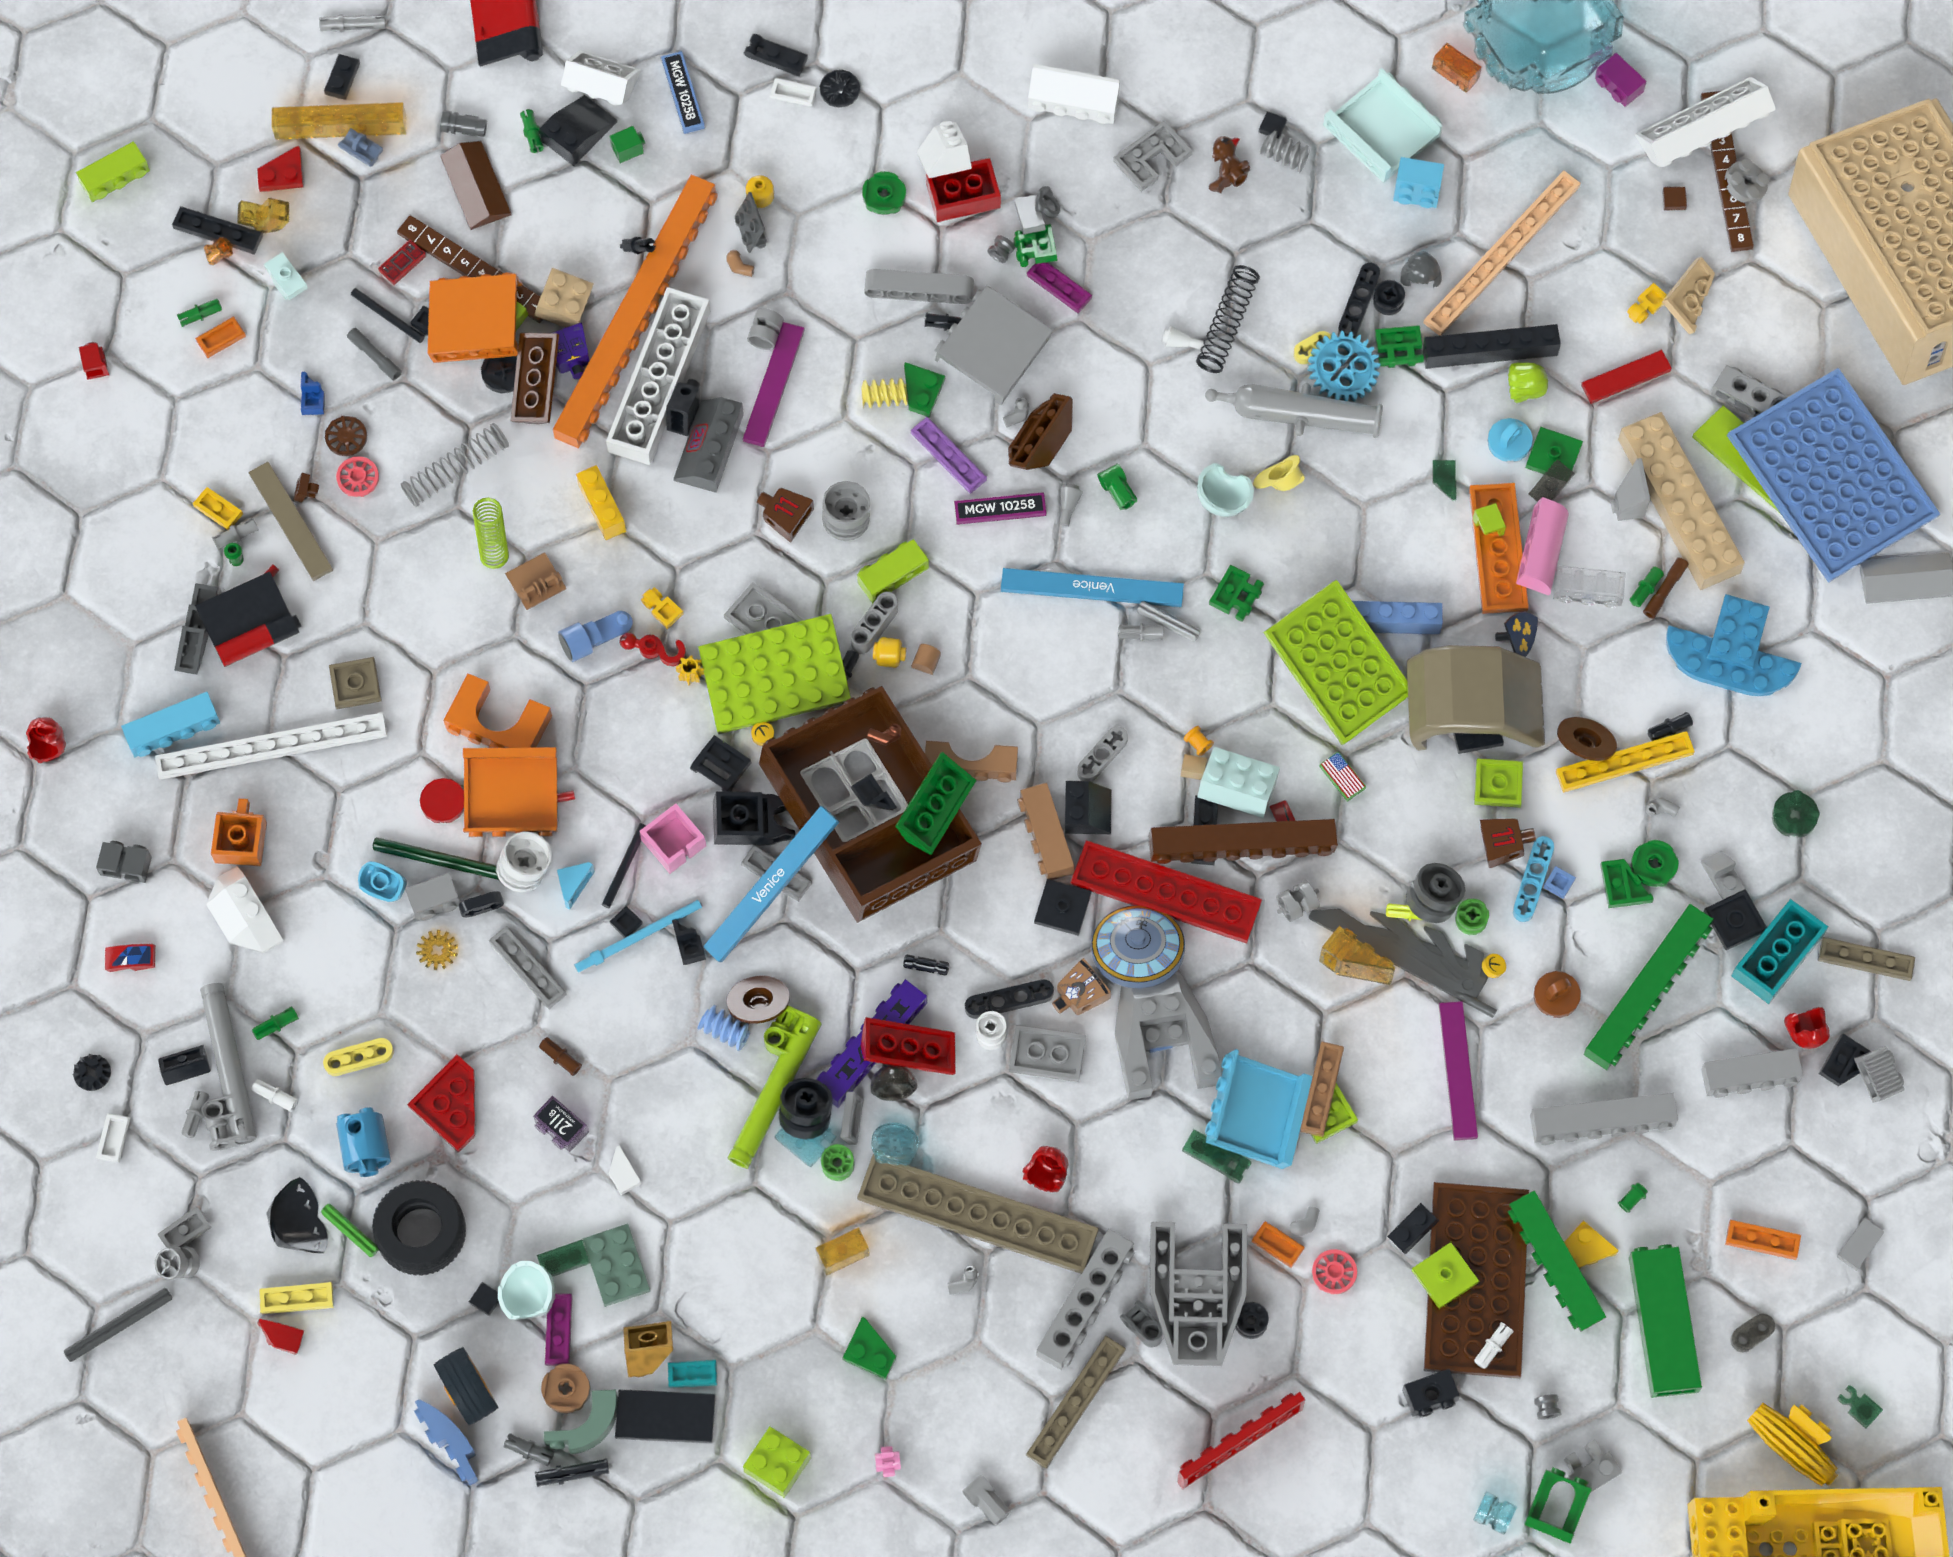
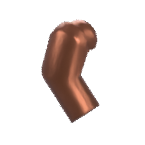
M891 724L889 729L884 732L870 728L866 739L882 745H888L900 738L901 727L897 724Z

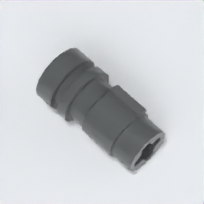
M443 111L440 124L441 132L448 133L451 131V134L458 132L465 135L485 137L487 129L486 119H480L478 116L472 115L462 116L458 112L452 114L451 111Z

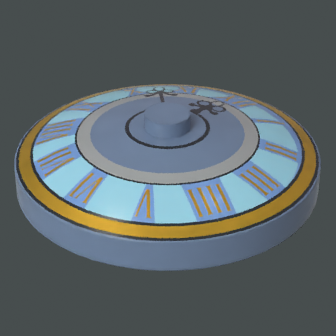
M1137 905L1122 907L1106 915L1096 926L1091 941L1092 958L1102 975L1118 985L1129 988L1152 987L1168 980L1181 966L1185 954L1184 934L1176 920L1168 914Z

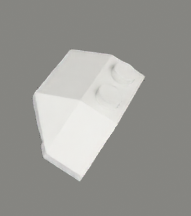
M236 866L217 877L207 906L229 943L261 953H265L282 943V937L239 867Z

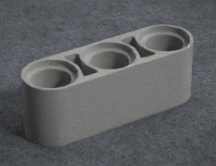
M881 593L851 633V646L858 654H865L870 651L874 643L896 616L898 604L897 598L893 593ZM885 603H891L893 605L890 608L882 607V605ZM873 620H877L880 622L876 626H872L869 624V622ZM858 638H865L867 640L864 643L856 642Z

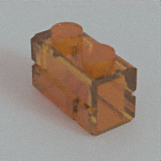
M1448 43L1437 52L1432 64L1434 71L1454 85L1459 86L1465 93L1479 80L1482 68Z

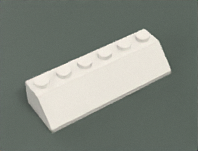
M1749 77L1636 133L1635 136L1650 161L1659 167H1665L1679 157L1690 155L1693 150L1699 147L1703 148L1710 145L1711 141L1717 138L1729 136L1731 131L1737 128H1745L1750 125V122L1767 117L1776 108L1768 86Z

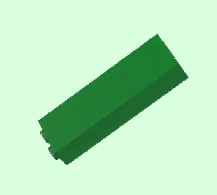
M1664 1244L1658 1246V1249L1651 1250L1648 1247L1635 1248L1629 1255V1264L1650 1396L1655 1398L1699 1393L1702 1384L1679 1247Z

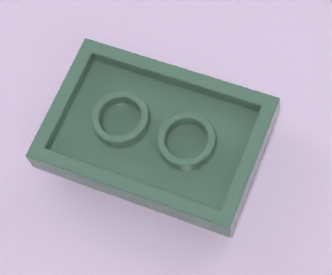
M628 1223L583 1238L605 1307L650 1292Z

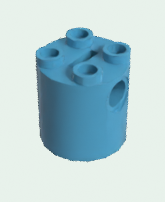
M368 1107L360 1109L357 1114H341L337 1116L336 1127L343 1166L346 1172L359 1173L360 1177H371L379 1173L378 1169L390 1164L391 1158L382 1114L374 1112L373 1108Z

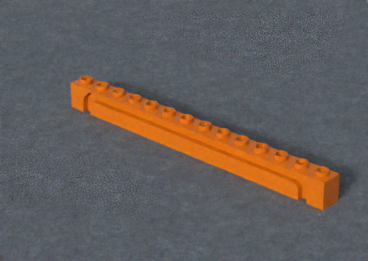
M690 175L655 243L652 245H656L655 250L649 252L553 427L555 439L578 449L582 442L585 443L590 434L589 429L592 423L595 424L597 422L601 406L607 404L610 397L609 392L612 387L617 385L621 369L627 367L630 359L629 355L632 350H636L641 332L647 330L651 314L656 313L661 295L664 296L667 287H669L671 277L674 278L676 276L680 260H684L687 256L688 246L691 241H695L700 223L703 224L706 221L707 210L717 200L718 194L716 193L714 183L695 175Z

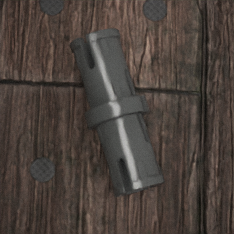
M509 1433L507 1436L509 1439L505 1440L504 1448L522 1454L523 1458L527 1460L531 1458L546 1466L550 1465V1460L554 1456L553 1451L535 1445V1442L532 1440L528 1442Z

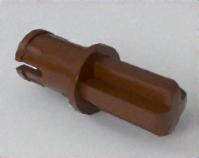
M549 1037L541 1041L539 1048L554 1060L553 1063L555 1065L559 1064L572 1076L579 1072L582 1064L570 1056L566 1048L562 1049Z

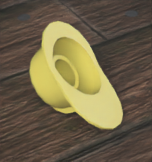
M1290 456L1282 462L1263 470L1255 477L1253 481L1254 487L1261 489L1272 486L1280 491H1287L1296 487L1305 479L1298 466L1300 462L1299 456Z

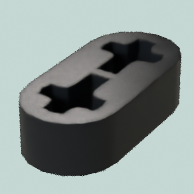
M493 891L464 900L458 906L461 916L467 918L498 909L504 905L501 892Z

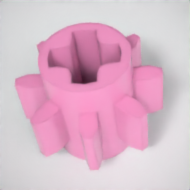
M892 1446L881 1447V1453L875 1454L876 1471H883V1477L895 1476V1470H901L899 1451L893 1452Z

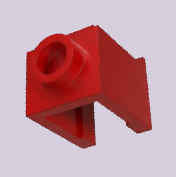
M90 342L79 347L83 371L86 372L87 380L109 375L102 346L99 347L98 343Z

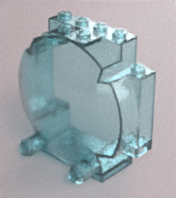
M1477 0L1479 3L1477 6L1464 12L1463 26L1467 33H1472L1474 36V53L1479 60H1483L1486 64L1485 68L1489 76H1494L1497 82L1501 81L1502 84H1506L1510 90L1512 88L1520 91L1532 89L1536 94L1561 92L1578 85L1588 78L1601 62L1612 57L1613 46L1611 42L1622 37L1624 16L1612 0Z

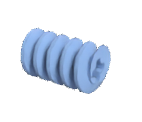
M713 1005L702 1016L697 1029L701 1030L704 1027L705 1034L712 1032L713 1038L716 1039L720 1036L722 1043L728 1041L730 1047L736 1045L737 1051H740L750 1035L748 1030L749 1023L740 1026V1020L732 1022L733 1016L731 1014L724 1018V1009L718 1014L715 1013L716 1005Z

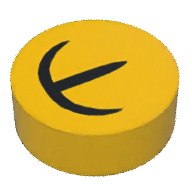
M767 722L755 724L751 730L752 740L757 745L763 746L764 742L774 737L772 725Z
M1493 953L1482 961V970L1488 977L1498 978L1506 971V962L1503 957Z

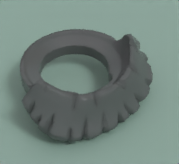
M1043 186L1035 198V211H1042L1046 216L1055 218L1060 213V205L1053 196L1050 187ZM1044 200H1051L1056 211L1050 210Z

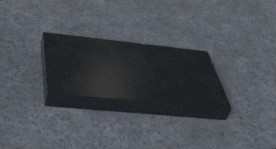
M618 1390L615 1439L712 1443L715 1394Z

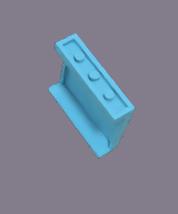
M1235 1049L1226 1054L1222 1060L1221 1067L1224 1069L1222 1076L1216 1084L1218 1093L1211 1105L1212 1118L1205 1129V1134L1207 1135L1206 1143L1280 1169L1287 1168L1293 1162L1313 1076L1305 1073L1296 1076L1238 1055L1239 1050Z

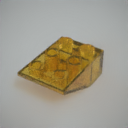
M1339 926L1322 946L1319 962L1335 974L1387 985L1392 983L1395 972L1393 962L1385 956L1380 957L1376 954L1370 944L1362 943L1356 939V935L1351 930L1343 929Z

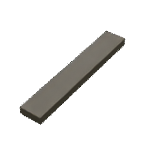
M269 462L249 471L251 479L311 579L315 581L332 572L333 569Z
M1108 1336L1104 1337L1026 1453L1028 1458L1047 1469L1126 1351L1125 1347Z

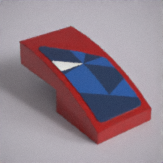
M130 944L106 947L105 970L114 972L125 969L139 971L155 968L156 945Z

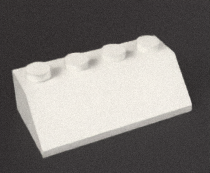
M1034 64L1028 108L1037 112L1047 111L1059 116L1068 115L1080 120L1090 119L1102 124H1114L1119 103L1120 80Z

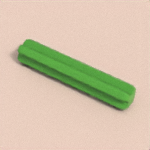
M327 1204L321 1210L322 1215L369 1257H373L378 1252L377 1245L331 1204Z

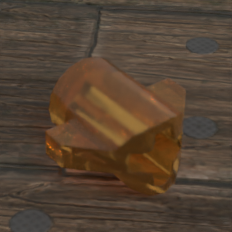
M224 237L219 238L212 245L204 246L206 258L210 265H216L223 258L233 255L232 244Z

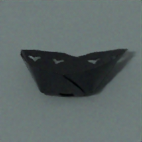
M298 1177L291 1180L275 1196L266 1213L271 1236L276 1245L281 1248L310 1253H324L327 1248L328 1238L324 1224L317 1217L318 1202L309 1184L303 1178ZM298 1184H300L301 1189L305 1192L297 1191ZM307 1200H309L308 1205L311 1207L310 1210L306 1206H304L307 1203ZM315 1227H317L319 1235L313 1234ZM320 1242V1245H319V1248H320V1249L318 1250V1249H317L316 1247H314V1246H316V1245Z

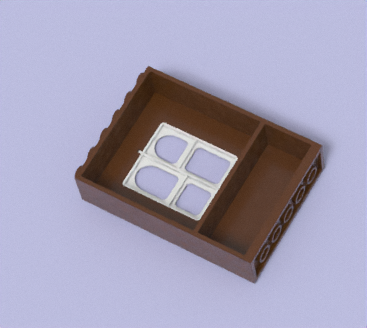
M883 686L876 689L872 687L866 690L862 696L856 699L852 697L846 700L842 706L836 709L832 707L816 719L815 717L808 719L804 722L803 726L797 729L795 727L790 728L784 732L783 736L777 739L773 737L764 742L759 765L799 830L804 827L820 806H824L833 816L852 806H857L868 822L867 828L850 837H845L839 827L836 826L814 852L857 923L977 861L982 843L960 809L932 854H928L908 843L895 827L933 765ZM891 724H897L901 727L900 738L888 745H882L866 739L870 728L884 732L889 729ZM860 751L871 758L876 766V771L871 774L876 781L884 780L901 806L900 811L883 820H878L871 809L860 802L851 786L861 779L857 781L852 780L844 766V760L848 754ZM821 768L834 770L845 785L850 796L831 807L825 806L812 785L811 778L813 773Z

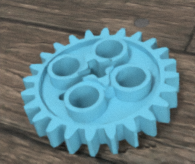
M1343 331L1340 332L1339 337L1334 332H1332L1330 339L1324 336L1322 339L1323 343L1319 341L1316 343L1317 349H1312L1311 354L1313 356L1308 359V362L1312 365H1309L1307 370L1314 372L1309 376V379H1316L1313 387L1320 386L1319 394L1326 391L1327 398L1333 395L1337 400L1341 397L1343 401H1348L1349 397H1351L1352 401L1356 402L1358 395L1363 399L1365 396L1364 391L1370 393L1372 390L1370 385L1375 386L1377 381L1374 378H1378L1380 375L1376 371V369H1379L1380 363L1374 362L1378 359L1379 355L1371 354L1375 347L1367 348L1366 346L1369 341L1360 342L1361 335L1354 339L1353 332H1350L1348 337H1345ZM1338 348H1344L1348 355H1340ZM1356 353L1357 357L1350 362L1348 367L1334 381H1331L1330 378ZM1361 363L1365 370H1357L1354 364ZM1323 364H1330L1333 367V371H1326ZM1340 379H1347L1350 382V386H1343L1340 383Z

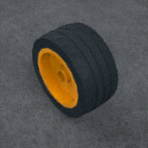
M464 1347L449 1353V1355L444 1356L433 1364L444 1384L443 1387L454 1406H457L468 1425L476 1423L478 1420L480 1421L483 1417L490 1415V1413L498 1409V1405Z

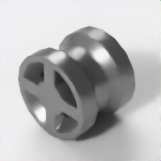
M998 235L994 240L995 244L990 246L987 252L994 260L1005 263L1008 260V254L1014 251L1015 245L1008 238Z
M1550 1394L1534 1399V1403L1538 1406L1539 1410L1537 1413L1539 1420L1556 1418L1562 1414L1561 1409L1557 1406L1558 1395Z

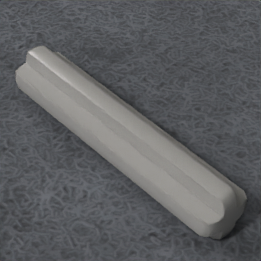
M1144 601L1137 608L1138 614L1163 625V627L1193 642L1200 635L1199 629Z

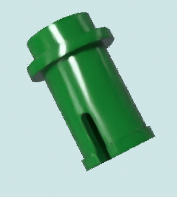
M237 543L226 545L224 555L229 559V563H232V566H240L244 560L241 546Z
M1638 1182L1635 1185L1632 1184L1631 1190L1618 1202V1205L1625 1212L1630 1213L1641 1199L1646 1198L1648 1191Z

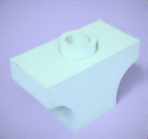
M283 252L264 263L274 285L285 300H290L308 289L307 284Z

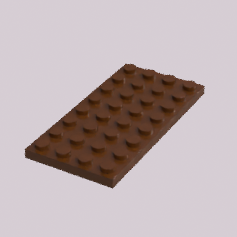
M1433 1183L1432 1214L1439 1222L1431 1229L1429 1256L1451 1242L1477 1277L1479 1283L1440 1309L1427 1293L1423 1371L1441 1372L1450 1369V1372L1455 1374L1521 1378L1527 1245L1519 1233L1523 1231L1518 1222L1513 1223L1507 1211L1510 1210V1203L1527 1195L1529 1190ZM1500 1323H1504L1505 1327L1508 1326L1514 1332L1501 1347L1502 1351L1495 1355L1487 1368L1484 1369L1475 1363V1358L1486 1345L1485 1340L1491 1338Z

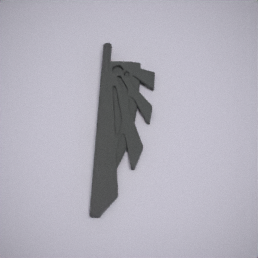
M1341 909L1311 911L1308 917L1311 921L1463 1001L1492 1018L1496 1014L1497 1010L1477 999L1488 979V976L1482 970L1483 952L1465 944L1464 950L1467 959L1465 960L1453 953L1442 932L1424 926V931L1435 944L1433 945L1418 939L1398 918L1387 917L1383 913L1371 911L1370 916L1387 929L1364 925Z

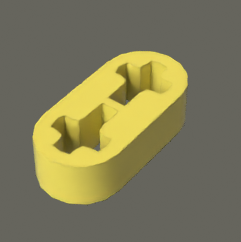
M1320 331L1299 342L1294 348L1295 361L1300 364H1308L1309 357L1313 356L1311 351L1313 348L1317 349L1316 343L1319 339L1322 340L1324 336L1330 339L1331 335L1326 331ZM1300 350L1308 351L1307 356L1304 354L1300 355Z

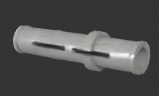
M339 15V17H319L320 31L340 30V32L355 29H386L385 15L351 17Z

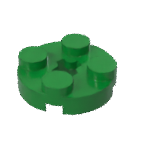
M887 171L877 172L869 180L867 179L862 188V197L867 210L881 215L898 213L906 200V186L904 182L902 183L896 174ZM883 189H886L889 195L882 197L878 193H882Z
M1651 840L1636 848L1631 859L1632 872L1639 877L1643 884L1652 887H1663L1676 875L1679 860L1673 852L1674 849L1669 844L1660 840ZM1654 858L1658 859V864L1661 866L1652 868L1648 861H1653Z

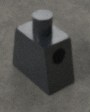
M688 379L686 384L682 382L677 384L666 406L667 431L688 437L700 405V383L698 381Z

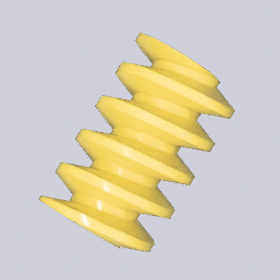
M891 378L888 385H886L884 379H881L879 386L875 380H872L871 386H868L867 381L863 380L861 387L863 408L865 402L868 403L869 408H873L874 401H876L878 407H882L883 401L886 402L887 407H890L892 400H894L896 406L900 405L901 400L904 401L905 406H908L906 384H904L902 378H899L897 384Z

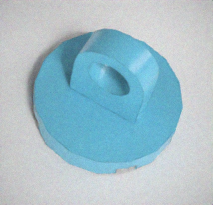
M1512 418L1502 419L1495 423L1489 431V450L1501 461H1519L1527 456L1532 447L1533 437L1531 430L1520 420Z

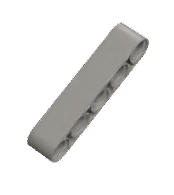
M871 269L866 272L864 294L871 298L968 304L973 299L974 279L966 275Z

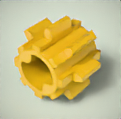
M692 655L687 659L681 658V664L676 666V672L680 673L678 676L679 681H687L689 686L691 682L699 683V677L704 675V669L700 668L702 660H695Z

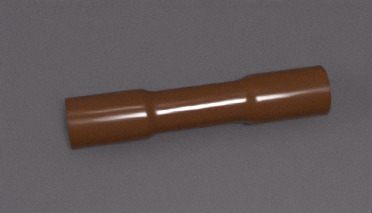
M1678 557L1675 560L1660 588L1643 610L1644 615L1648 618L1655 619L1672 588L1689 566L1685 559Z

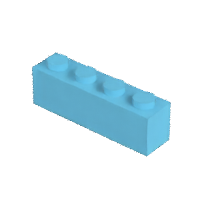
M204 692L121 727L135 758L147 756L152 750L157 748L169 747L177 740L189 739L195 733L202 730H211L217 724H220L208 692Z

